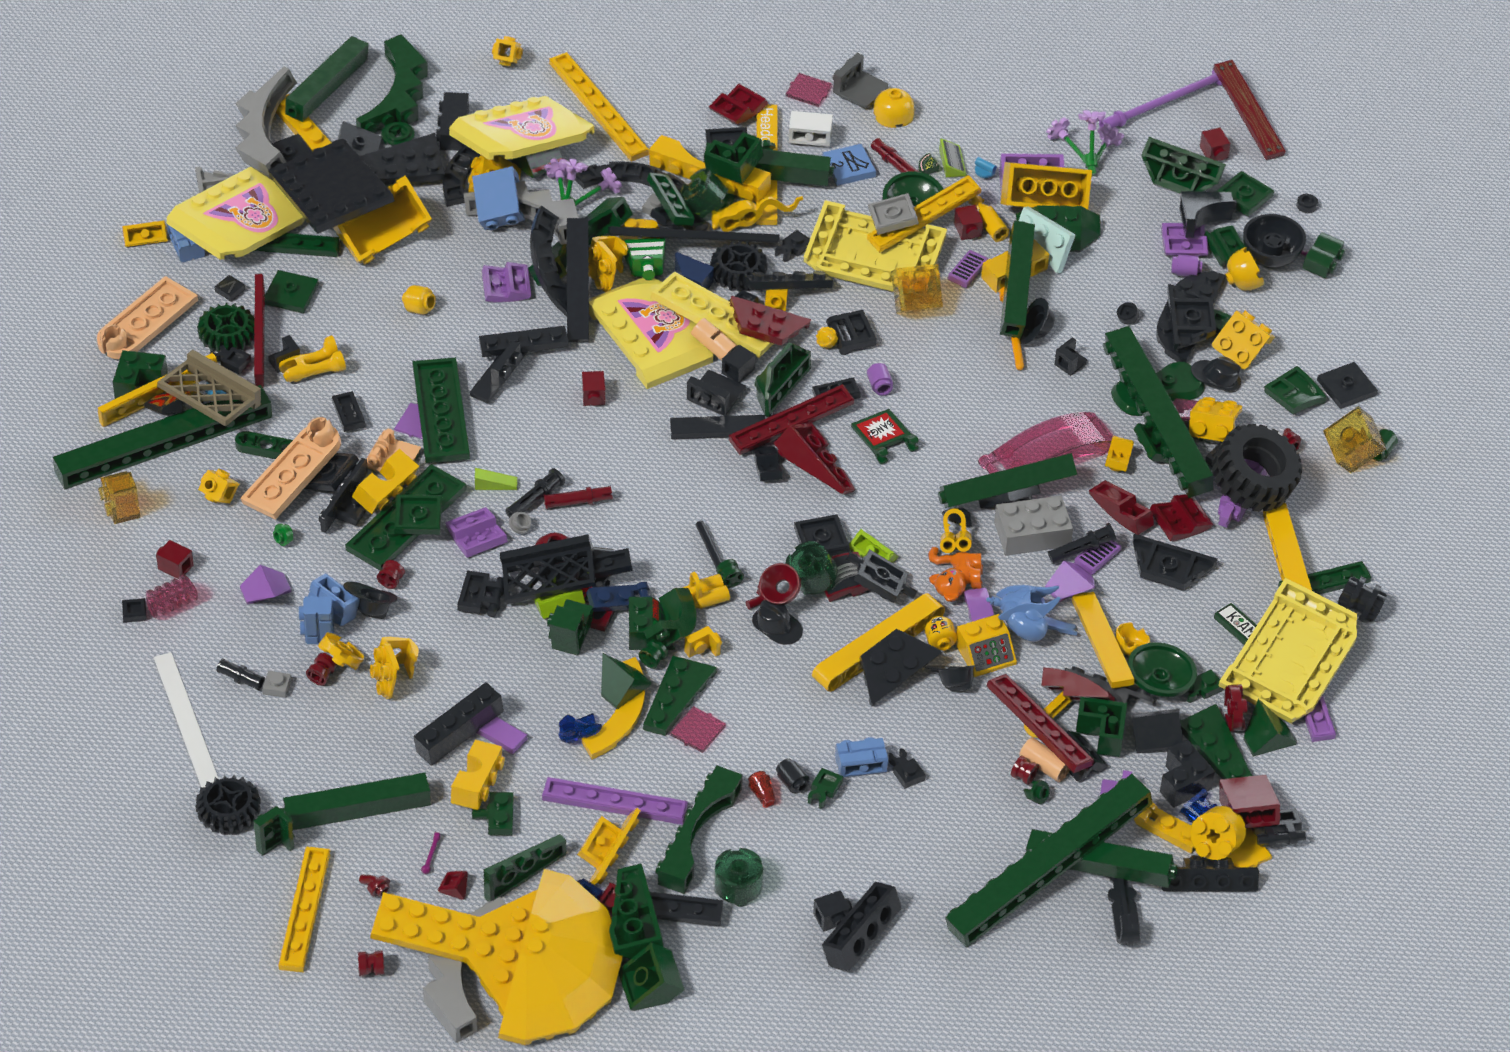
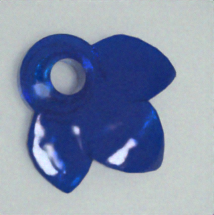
M593 713L579 719L566 715L559 722V739L562 742L574 743L579 738H586L597 734L602 729V724H595Z

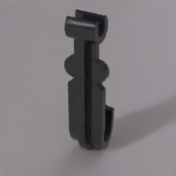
M1109 877V881L1113 882V888L1108 891L1107 897L1109 901L1113 902L1111 909L1116 941L1118 944L1126 943L1127 946H1133V943L1141 942L1136 902L1133 901L1136 899L1137 892L1134 888L1128 887V880Z

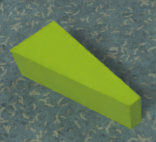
M475 467V490H517V477Z

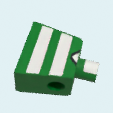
M665 238L625 240L628 248L625 260L632 276H643L645 280H652L655 276L663 274Z

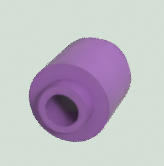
M1178 254V257H1172L1171 273H1176V276L1186 277L1197 275V273L1202 272V261L1198 260L1199 256Z
M883 363L871 365L867 370V377L872 390L880 396L889 394L893 389V381L887 366Z

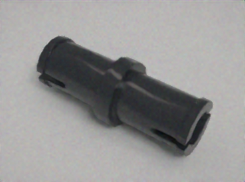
M224 658L217 665L216 671L218 673L233 678L234 682L238 684L244 683L256 690H260L264 684V676L247 670V667L244 665L238 666Z

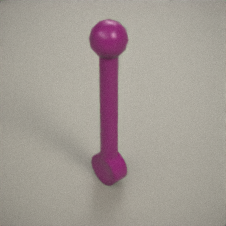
M439 832L434 833L426 863L421 868L423 874H429L431 871L429 866L437 842L440 840Z

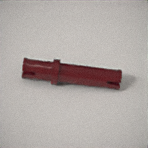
M876 138L871 143V149L882 156L884 162L890 163L899 172L918 171L898 155L896 149L886 145L880 138Z
M611 485L592 489L591 487H586L585 490L544 495L545 509L582 503L591 505L596 501L613 500Z

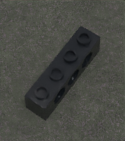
M875 881L822 943L829 967L849 972L898 914L902 907L895 886Z

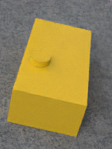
M1004 162L1000 204L1022 207H1036L1038 205L1082 206L1088 209L1092 170Z

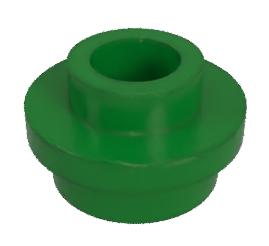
M277 524L273 531L274 540L281 546L288 545L293 540L291 527L288 524Z

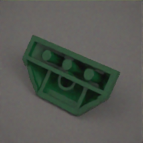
M1148 137L1141 154L1153 184L1181 194V191L1205 192L1218 185L1226 167L1224 163L1152 137Z
M1038 205L1032 208L1075 234L1070 252H1081L1095 239L1100 237V215L1082 206ZM1022 212L1016 213V221H1019Z
M788 342L772 362L767 365L765 370L756 377V397L765 416L769 417L811 369V351Z

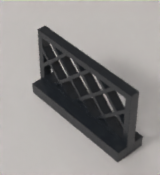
M589 534L500 552L506 604L596 586L593 560L594 547ZM587 557L582 565L575 562L577 558ZM565 561L560 569L553 566L555 563ZM571 565L578 568L572 576L565 573ZM543 566L537 574L530 571L534 567ZM548 570H551L555 574L548 581L542 576ZM521 571L515 579L509 576L510 572ZM582 572L589 575L588 580L579 581L577 578ZM526 575H529L533 579L527 585L520 582ZM560 577L567 579L563 585L557 586L554 584ZM538 581L545 584L539 590L532 589ZM515 586L522 588L519 594L510 595Z

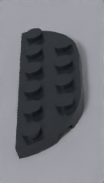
M1209 271L1197 273V275H1189L1175 285V290L1183 293L1189 290L1197 295L1212 298L1214 305L1225 281V274ZM1167 300L1157 323V342L1161 344L1165 349L1164 353L1171 359L1187 363L1196 343L1174 350L1169 302Z

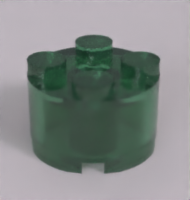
M703 168L695 172L690 177L692 181L688 185L684 183L679 192L688 208L704 218L711 211H718L724 205L723 198L728 192V187L712 171Z
M815 541L804 542L796 546V551L792 555H788L785 564L790 565L797 571L801 580L800 591L804 595H814L825 590H831L835 586L838 567L826 548Z
M739 848V850L735 851L729 849L722 852L715 862V893L726 902L735 904L738 907L746 906L760 895L763 887V865L759 855L747 848Z

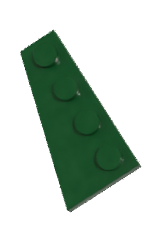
M672 656L643 723V730L666 736L681 718L682 712L686 707L689 708L694 702L695 696L703 691L708 680L716 675L717 667Z
M1217 704L1181 720L1182 734L1221 779L1252 776Z

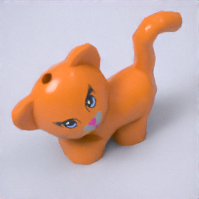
M937 547L930 549L928 553L930 562L936 565L951 563L953 568H949L940 574H934L929 577L930 583L935 586L941 596H944L947 602L958 600L959 596L964 593L966 584H971L973 589L982 588L981 575H983L981 553L958 552L954 555L937 556L939 549Z

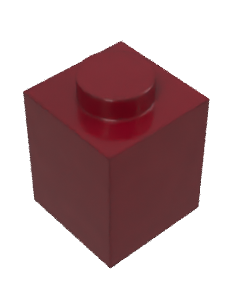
M1221 127L1202 131L1199 147L1205 157L1221 161L1228 159L1231 143Z
M976 205L955 208L954 225L961 240L982 237L983 221Z
M604 371L582 372L583 406L605 405Z
M169 540L156 553L158 570L179 580L194 566L192 550L174 541Z

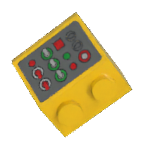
M1000 614L957 626L956 647L967 666L979 665L974 666V677L1004 669L1017 663L1009 630L1004 621L998 618Z

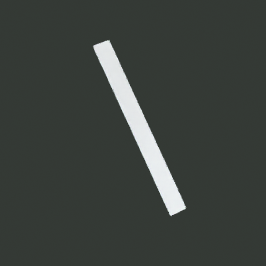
M172 653L155 656L156 666L201 787H205L207 781L213 783L214 778H218L175 660Z

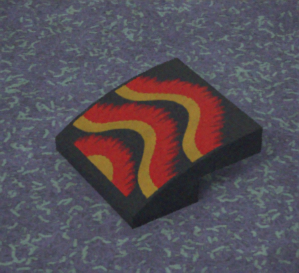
M188 391V392H184V394H186V395H188V396H189V395H197V392H196V391ZM163 392L146 401L144 407L161 414L182 413L183 404L186 403L167 392Z

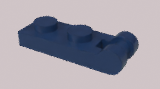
M640 582L635 585L589 588L586 592L589 604L593 606V612L629 610V597H635V595L652 597L648 593L650 589L647 582Z

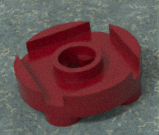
M1232 684L1225 687L1224 706H1227L1228 713L1225 714V720L1230 731H1245L1243 713H1247V700L1242 699V684Z

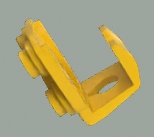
M617 236L592 237L591 245L588 248L589 277L595 281L596 288L604 292L612 289L616 269L623 273L622 259L623 255H627L628 248L627 244Z
M382 637L380 645L374 649L375 662L370 665V676L378 680L376 683L377 694L382 695L386 699L392 698L397 670H399L398 664H404L409 679L413 678L414 664L417 662L419 649L410 638ZM393 649H401L398 654H394Z

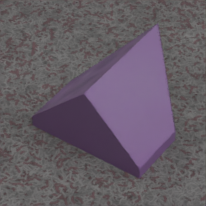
M1067 561L1061 563L1045 585V587L1059 586L1058 590L1051 593L1054 598H1061L1059 602L1072 595L1095 588L1094 578L1078 564Z
M261 564L240 585V590L247 605L291 592L284 573Z

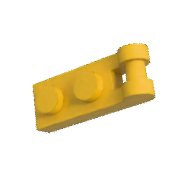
M1155 803L1134 818V822L1141 828L1190 854L1195 850L1190 836L1192 826L1159 809Z

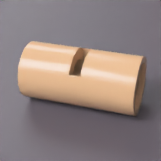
M706 318L701 319L691 331V335L721 361L725 355L737 346Z
M1033 737L1026 741L1020 751V756L1026 757L1030 763L1035 762L1039 764V770L1056 782H1061L1070 771L1047 746Z

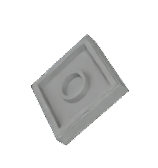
M909 194L868 204L869 212L878 235L919 224Z

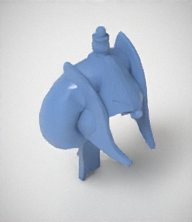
M1013 585L997 592L996 596L998 597L992 596L986 599L987 602H990V605L993 604L1000 607L1003 613L998 618L1005 620L1010 629L1017 636L1025 640L1040 641L1045 637L1047 629L1057 630L1060 633L1074 636L1078 634L1075 630V624L1045 616L1057 605L1061 598L1056 597L1054 600L1045 603L1043 597L1058 590L1059 586Z

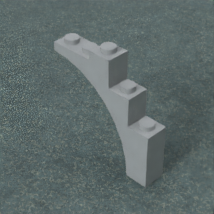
M285 66L255 93L249 90L235 103L243 116V119L235 125L243 138V141L236 147V150L244 163L258 169L268 177H270L269 169L274 168L278 164L286 163L281 152L272 146L270 137L272 120L278 106L287 93L297 84L290 69Z
M525 180L516 183L519 209L525 218L533 221L540 206L545 207L559 217L554 234L558 237L561 245L567 244V218H579L574 199L552 201L549 189L528 192ZM463 193L466 215H477L475 193Z
M499 897L494 901L485 903L483 907L466 914L480 917L506 903ZM430 954L428 955V968L436 980L429 982L423 987L424 1003L457 1043L477 1032V1017L469 1006L462 988L463 969L466 963Z

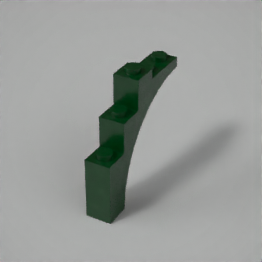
M402 34L384 41L385 58L391 64L395 73L394 83L389 93L372 110L356 118L357 127L372 133L382 130L386 125L393 122L411 124L419 120L416 101L423 99V83L420 80L428 77L427 61Z

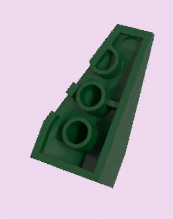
M642 863L618 869L615 900L612 907V922L609 929L614 953L630 959L651 942L664 947Z

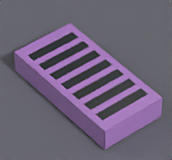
M969 250L948 274V280L967 288L981 272L982 264L988 258Z
M1110 541L1100 545L1097 550L1090 548L1077 556L1074 564H1078L1087 573L1093 575L1121 551V545Z

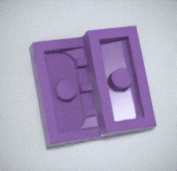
M1162 223V241L1165 255H1208L1207 236H1204V225L1194 232V238H1185L1182 223Z
M507 262L505 268L483 266L482 278L485 301L513 302L531 297L528 266L526 264Z
M487 507L445 522L453 540L467 558L508 542L507 535L497 525L496 517Z

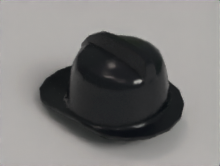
M1038 298L1029 305L1025 328L1020 339L1022 345L1028 344L1036 337L1041 338L1052 329L1055 315L1049 309L1046 299Z
M1219 357L1211 361L1199 360L1191 366L1192 375L1200 382L1226 391H1235L1241 386L1239 376L1241 367L1228 357Z
M350 581L343 584L347 592L360 598L357 608L363 615L384 619L390 603L397 601V596L391 592L378 590L358 582Z
M766 600L761 602L759 610L752 617L753 626L778 644L788 645L799 641L802 637V626L796 618L789 614L785 605L772 604Z
M930 665L925 666V668L938 670L945 688L957 692L971 689L974 666L979 665L964 667Z

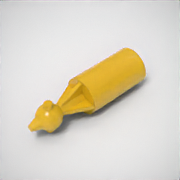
M979 195L968 200L969 204L976 205L983 221V227L995 242L1006 239L1010 232L1009 228L994 208L983 204L984 199Z

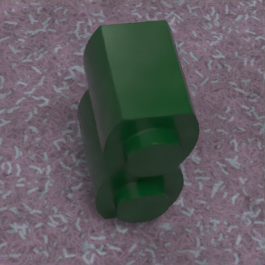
M1321 232L1307 253L1302 268L1323 278H1326L1329 273L1333 274L1338 264L1337 260L1341 261L1346 252V249L1343 248L1345 242Z

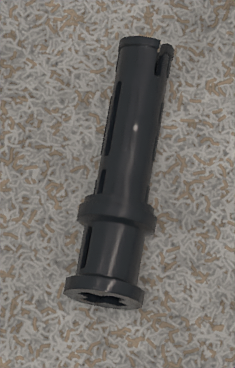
M552 468L543 479L536 480L531 490L506 508L507 516L510 518L516 512H525L544 495H551L555 488L563 486L565 479L560 471Z
M1107 523L1105 527L1096 531L1090 530L1086 533L1087 536L1047 551L1052 564L1054 565L1090 548L1097 550L1100 545L1107 542H1116L1117 538L1111 524Z

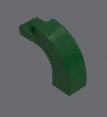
M674 588L659 598L666 620H660L644 630L647 639H657V641H662L665 647H670L693 632L696 626L697 614L689 588Z

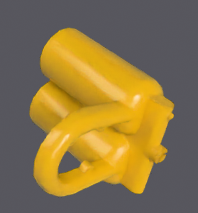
M949 509L943 516L945 532L940 538V549L945 553H951L957 547L959 551L966 552L971 548L972 536L966 530L965 515L959 509ZM952 513H956L961 517V531L955 535L949 531L950 524H948V516Z
M692 572L689 576L688 586L683 587L689 588L695 607L699 609L730 600L729 590L724 585L720 574L699 579L697 573Z

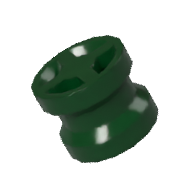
M734 559L724 560L716 568L717 574L721 575L723 583L727 588L739 585L744 579V574L738 569L739 565Z
M651 639L647 643V648H643L638 655L645 666L655 669L660 664V660H664L668 656V651L663 643L656 639Z

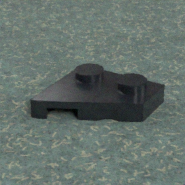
M1039 485L978 501L981 509L996 504L1017 502V499L1019 501L1032 500V496L1041 494Z

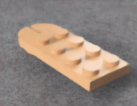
M163 277L98 332L97 344L99 350L103 354L107 352V356L113 359H120L122 350L138 352L198 302V295L170 278Z
M317 417L311 420L307 427L296 436L240 498L242 503L276 520L339 450L341 438L337 429L332 426L331 421H327L324 417Z

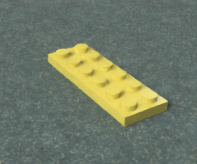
M673 272L651 293V299L696 324L701 319L706 318L736 345L743 346L756 354L758 358L774 345L770 342L740 334L737 327L738 323L733 316L734 309L730 307L729 301L676 272Z

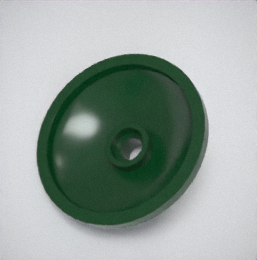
M908 171L897 174L887 182L883 189L882 200L909 194L913 206H917L944 189L934 177L923 172Z
M1152 642L1140 645L1132 651L1128 659V666L1134 677L1135 684L1156 696L1174 697L1182 695L1193 687L1197 678L1196 665L1191 657L1183 650L1170 644Z

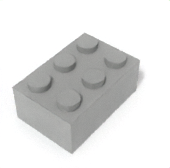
M1062 495L996 504L994 524L1005 556L1056 549L1072 541L1073 527Z

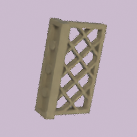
M195 350L187 353L186 361L157 382V387L224 426H227L250 407L256 409L261 405V388ZM187 369V371L193 374L182 375V372ZM205 380L210 384H199L198 381ZM180 381V385L171 386L168 384L169 382ZM183 381H196V385H183ZM211 390H212L213 394H211V395H200V392H199V391H211ZM215 390H222L227 394H216ZM197 391V395L188 396L184 392ZM229 400L230 404L217 405V401ZM232 400H239L243 404H233ZM214 401V405H203L201 402ZM218 411H231V413L224 417Z

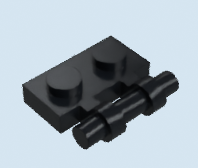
M467 570L457 604V611L480 614L482 607L488 609L487 615L495 617L496 612L500 610V598L504 595L503 577H498L496 582L490 581V574ZM486 592H491L492 597L485 596Z
M1296 808L1280 810V825L1252 828L1254 835H1260L1257 836L1258 845L1267 844L1270 847L1276 846V843L1288 842V844H1297V841L1306 840L1305 831H1299L1302 830V821Z

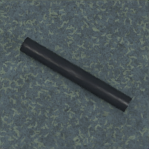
M698 521L695 524L715 568H717L723 561L704 521Z

